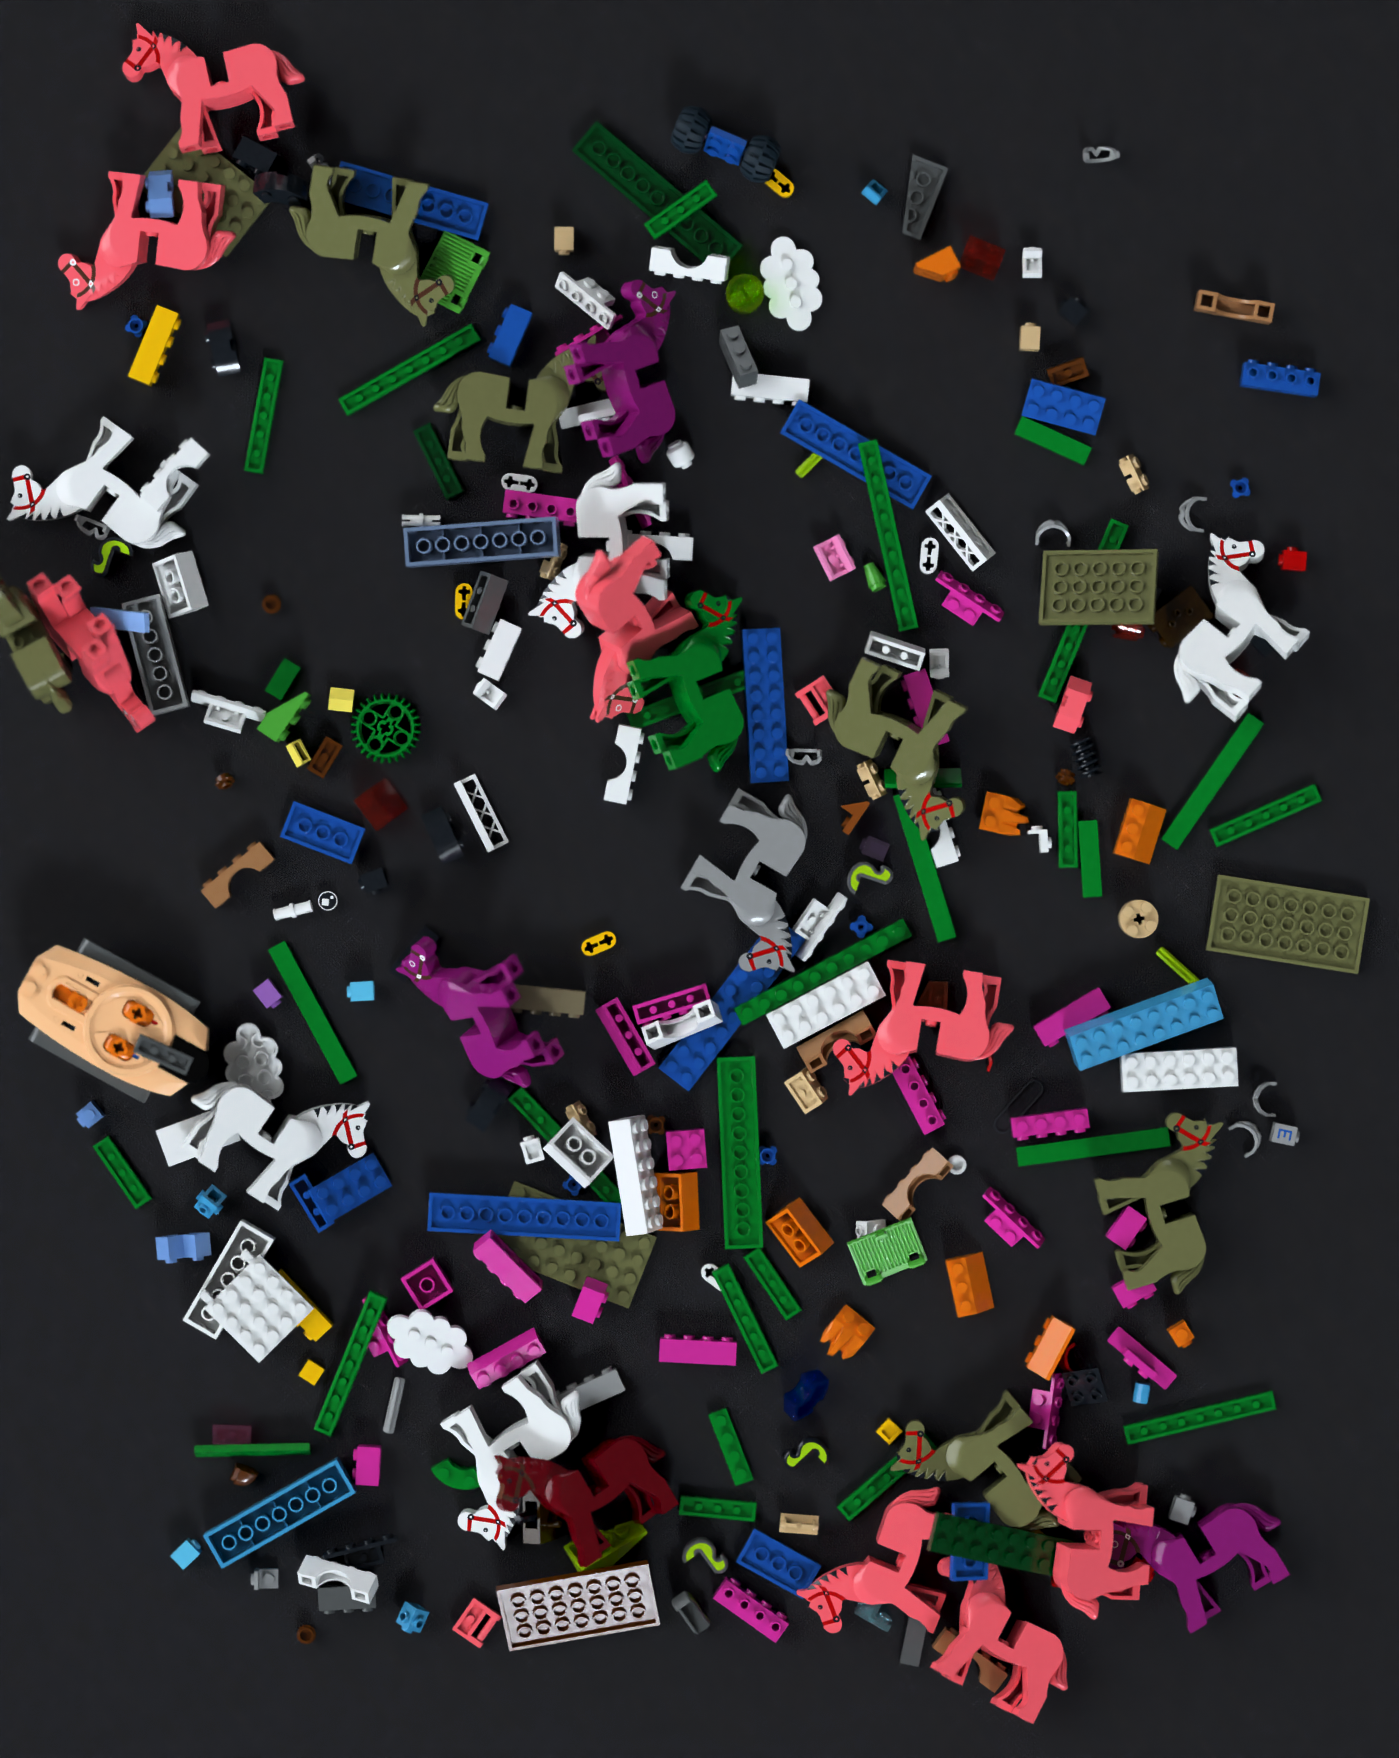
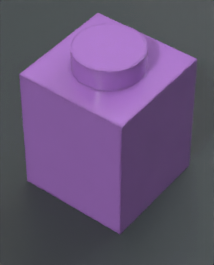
M270 978L253 990L266 1008L271 1006L274 1009L282 1003L280 999L283 995Z

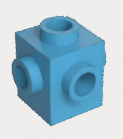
M212 1184L206 1192L202 1190L196 1197L198 1202L194 1208L209 1219L213 1213L217 1215L224 1207L221 1203L227 1196Z
M405 1601L396 1623L401 1625V1629L407 1633H412V1631L420 1633L430 1612L419 1604Z

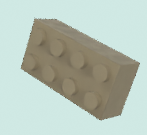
M515 984L521 998L510 1006L512 1012L522 1013L523 1010H530V1014L541 1015L542 1011L549 1012V1016H561V1013H567L570 1018H580V1015H584L586 991Z

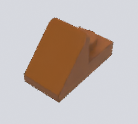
M865 801L840 806L852 815L851 818L847 816L841 826L844 827L842 832L847 835L851 833L869 806V802Z

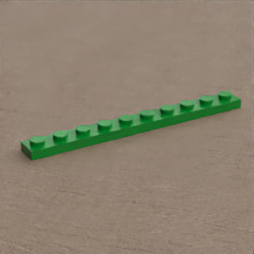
M875 439L858 443L898 629L900 632L918 628L878 442Z
M1111 518L1098 550H1119L1129 525ZM1088 625L1066 626L1038 697L1056 703Z
M902 918L733 1009L741 1024L745 1025L912 935Z

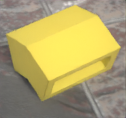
M331 687L328 710L352 712L355 690Z
M301 739L286 746L297 768L311 760Z

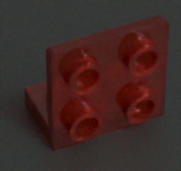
M970 235L959 262L960 268L993 281L1006 250Z

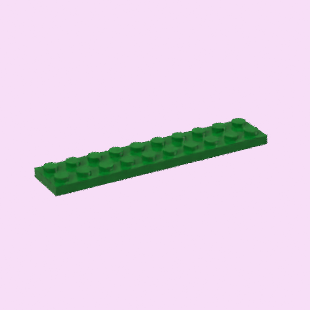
M755 1056L717 1057L725 1249L763 1248Z

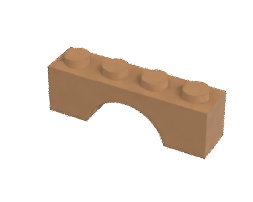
M1199 289L1196 294L1193 311L1269 325L1272 323L1275 303L1237 299L1217 292Z
M254 841L246 848L248 852L243 856L241 854L237 855L232 860L233 864L230 867L224 866L217 872L219 875L214 880L210 878L202 885L204 888L201 892L215 909L232 896L230 882L236 872L243 868H253L261 872L276 860L262 842L256 843Z
M862 1010L796 1048L809 1072L813 1073L827 1065L828 1056L837 1040L845 1039L848 1042L862 1045L875 1038L876 1032Z
M932 1147L924 1153L922 1160L910 1169L907 1177L899 1181L897 1188L885 1197L882 1206L899 1221L909 1218L916 1210L913 1195L917 1186L928 1179L942 1181L954 1166Z
M945 1626L933 1642V1648L943 1655L949 1644L959 1635V1631L953 1627L949 1629ZM977 1650L973 1655V1659L978 1663L980 1669L978 1680L995 1693L1008 1676L1007 1667L999 1661L996 1663L990 1659L992 1656L983 1650L981 1652Z

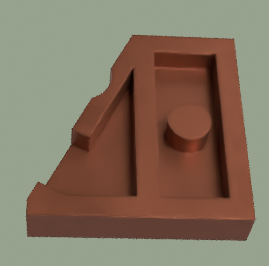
M929 981L916 1006L947 1010L948 982Z

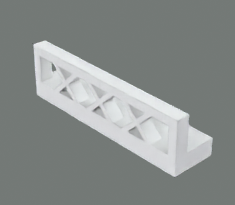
M949 493L925 511L972 572L996 554ZM936 507L942 512V518L937 517L933 512ZM947 524L953 526L954 533L948 531ZM958 538L965 541L966 548L959 545ZM970 554H975L980 561L974 564L970 559Z
M473 774L454 783L487 852L508 843L509 841L476 775ZM473 779L476 784L475 792L466 791L463 784ZM468 794L473 795L472 801ZM475 797L484 800L483 811L474 807ZM484 814L492 816L494 821L491 828L483 825L482 819ZM492 831L500 833L504 841L493 845L490 839Z

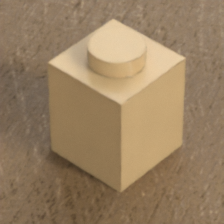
M554 227V251L558 252V255L568 256L570 252H574V227Z
M1025 323V326L1020 327L1019 351H1039L1041 327L1036 326V323Z

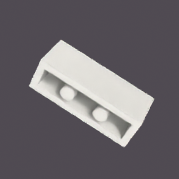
M502 619L499 622L496 621L491 630L494 635L491 640L487 639L484 646L486 653L484 657H479L476 664L477 672L499 681L522 628Z
M871 631L865 646V653L920 671L925 656V648Z

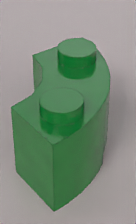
M448 1457L431 1467L433 1474L447 1486L461 1490L480 1487L475 1465L461 1467L453 1463Z

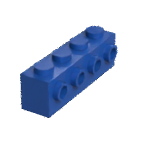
M1248 359V362L1242 364L1239 387L1313 398L1318 396L1321 373H1317V369L1305 368V371L1297 370V366L1286 365V368L1278 367V363L1267 362V365L1259 364L1260 361Z

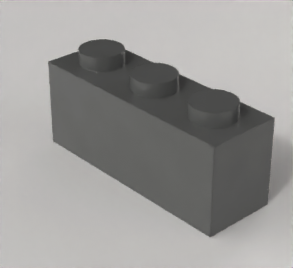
M739 326L720 330L719 345L738 388L757 384L758 369Z
M480 571L461 625L489 635L503 595L506 592L508 580Z
M346 1584L321 1585L318 1587L319 1611H324V1614H333L335 1610H343V1613L354 1612V1609H362L363 1612L373 1611V1608H377L378 1605L377 1590L371 1603L367 1604L353 1600L351 1590Z

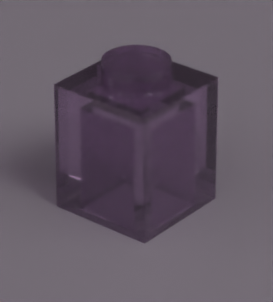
M868 835L867 839H862L859 848L862 849V854L883 862L890 844Z

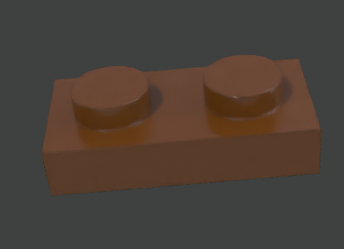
M1083 356L1046 369L1050 382L1058 385H1064L1089 376Z
M326 736L307 769L324 779L343 745Z

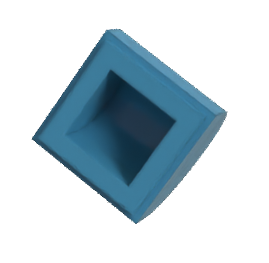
M872 179L861 194L877 205L888 190Z
M1135 1382L1133 1402L1148 1403L1150 1383Z

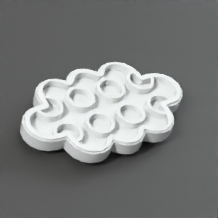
M779 237L771 245L772 256L766 257L760 265V273L766 279L763 285V292L770 299L769 311L774 317L778 319L786 318L792 330L803 331L810 326L812 321L811 312L816 311L822 304V294L817 289L819 275L812 269L814 259L809 251L804 249L796 250L795 244L790 238Z
M246 1022L241 1024L236 1031V1041L229 1042L224 1048L223 1055L228 1063L225 1069L227 1080L229 1082L247 1084L270 1102L271 1099L279 1097L284 1090V1084L279 1077L282 1071V1063L276 1057L278 1053L276 1041L269 1036H261L259 1028L253 1023Z
M418 1309L413 1311L409 1317L398 1314L388 1320L387 1330L389 1335L395 1339L393 1346L396 1355L404 1359L410 1358L412 1364L416 1367L427 1366L432 1373L443 1374L451 1366L457 1369H464L473 1360V1353L470 1347L465 1344L467 1336L464 1329L458 1325H450L448 1319L443 1316L433 1317L428 1310Z

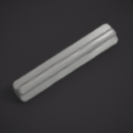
M401 1377L394 1378L383 1431L390 1434L394 1433L405 1385V1379Z

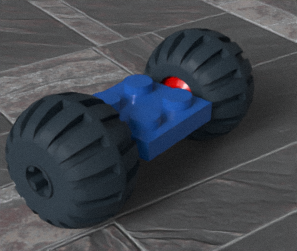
M686 106L683 108L671 136V143L676 149L687 154L698 153L706 140L703 151L710 156L721 158L727 163L739 166L742 156H744L740 171L749 181L765 183L770 179L781 152V147L776 140L770 136L757 135L752 138L748 148L745 149L747 140L711 126L712 118L703 108L698 106Z

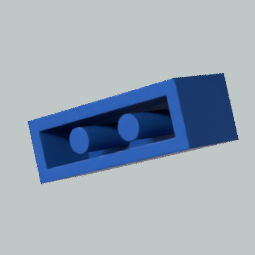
M513 304L509 308H505L502 318L505 319L502 325L498 324L494 333L497 336L494 343L491 342L487 349L489 359L511 367L533 316L532 312Z
M305 1173L288 1183L318 1233L335 1223L334 1220L328 1224L325 1223L308 1193V1190L313 1188Z

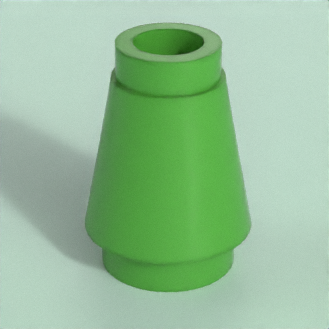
M874 562L866 564L864 571L868 588L872 592L885 588L886 580Z

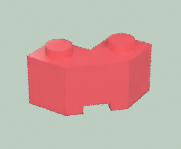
M1070 676L1056 713L1053 727L1075 734L1077 727L1081 728L1084 717H1082L1084 708L1093 696V691H1090L1091 682Z

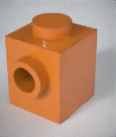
M1183 1319L1166 1329L1178 1348L1189 1346L1192 1343V1339L1195 1338Z

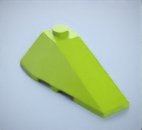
M633 1520L616 1525L611 1530H599L611 1546L602 1551V1557L588 1567H580L577 1548L573 1541L563 1547L577 1572L613 1566L647 1534V1531L642 1524H635Z

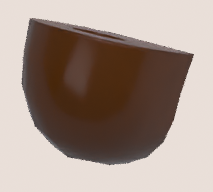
M237 1462L230 1480L234 1481L233 1484L238 1486H249L255 1481L259 1473L254 1468Z

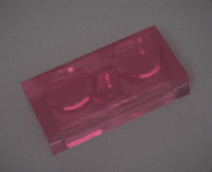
M213 1424L212 1444H251L252 1425Z

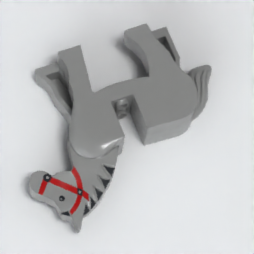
M738 788L719 822L743 826L749 829L758 838L759 842L744 859L735 880L729 878L703 856L699 855L681 888L685 891H700L707 896L730 902L739 919L760 936V941L753 947L752 952L744 953L740 956L738 962L741 969L750 972L767 967L778 972L786 968L791 972H795L790 962L792 943L789 926L783 910L776 901L777 893L750 877L751 875L756 876L761 867L758 865L759 862L786 877L804 851L808 834L807 824L790 794L784 796L778 807V812L783 818L781 819L774 815L765 803Z

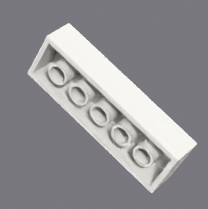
M866 961L770 1011L766 1016L783 1049L886 996L869 962Z
M1236 1047L1131 1052L1119 1057L1122 1092L1239 1086Z
M645 1115L624 1117L610 1121L608 1123L626 1236L648 1234L662 1229L663 1216L660 1213V1197L657 1194V1178L654 1176V1159L651 1157V1140L648 1138V1122L645 1119Z
M242 1219L183 1321L210 1337L217 1339L223 1327L205 1310L208 1304L199 1297V1294L205 1289L215 1298L249 1265L240 1256V1253L245 1248L255 1258L259 1254L264 1258L276 1238Z

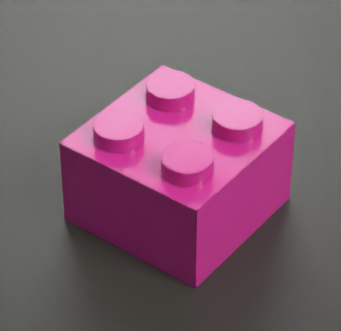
M704 1128L666 1131L669 1171L707 1168Z
M435 1257L401 1277V1281L419 1309L428 1308L454 1291V1287Z

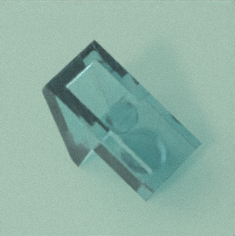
M859 1603L855 1607L854 1614L886 1632L889 1631L892 1624L889 1615L884 1612H878L882 1604L870 1605Z

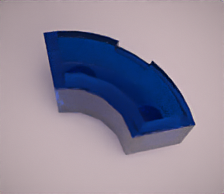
M819 1369L802 1373L797 1386L784 1394L785 1413L793 1421L800 1420L814 1411L813 1407L819 1400L822 1401L828 1390L829 1379Z

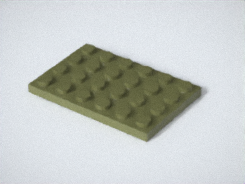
M181 126L144 175L147 178L149 171H173L174 217L179 221L183 213V197L178 186L179 180L226 185L223 215L219 220L216 231H233L236 234V238L229 244L223 254L227 258L269 203L264 204L253 194L254 181L218 152L204 155L200 149L182 154L178 144L182 134ZM144 182L142 191L148 195V189H146ZM202 190V199L204 201V192Z
M1158 549L1043 551L1039 624H1154Z

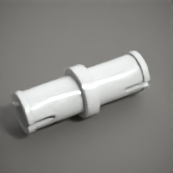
M419 513V515L402 514V520H410L409 522L402 521V527L440 525V522H432V520H440V515H423V513Z
M311 900L298 904L290 903L289 906L273 909L276 921L288 917L296 918L297 915L313 912Z

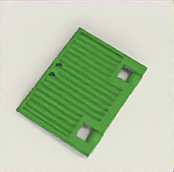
M444 231L420 278L437 280L442 275H452L456 282L455 289L444 296L438 304L460 314L491 252L453 233ZM476 253L481 255L478 264L472 261ZM455 294L460 296L457 305L451 303Z
M911 1217L847 1242L863 1285L867 1286L879 1283L883 1278L907 1268L914 1269L924 1265L925 1261L928 1260ZM918 1252L920 1258L911 1261L909 1255ZM875 1269L877 1275L868 1278L866 1272Z

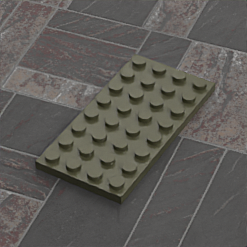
M1218 874L1206 950L1358 974L1370 898Z
M514 1181L509 1196L560 1199L517 1181ZM621 1222L619 1241L497 1235L532 1271L582 1290L587 1276L608 1284L606 1292L609 1295L607 1300L628 1309L657 1239L656 1236L649 1233L626 1236L625 1224Z

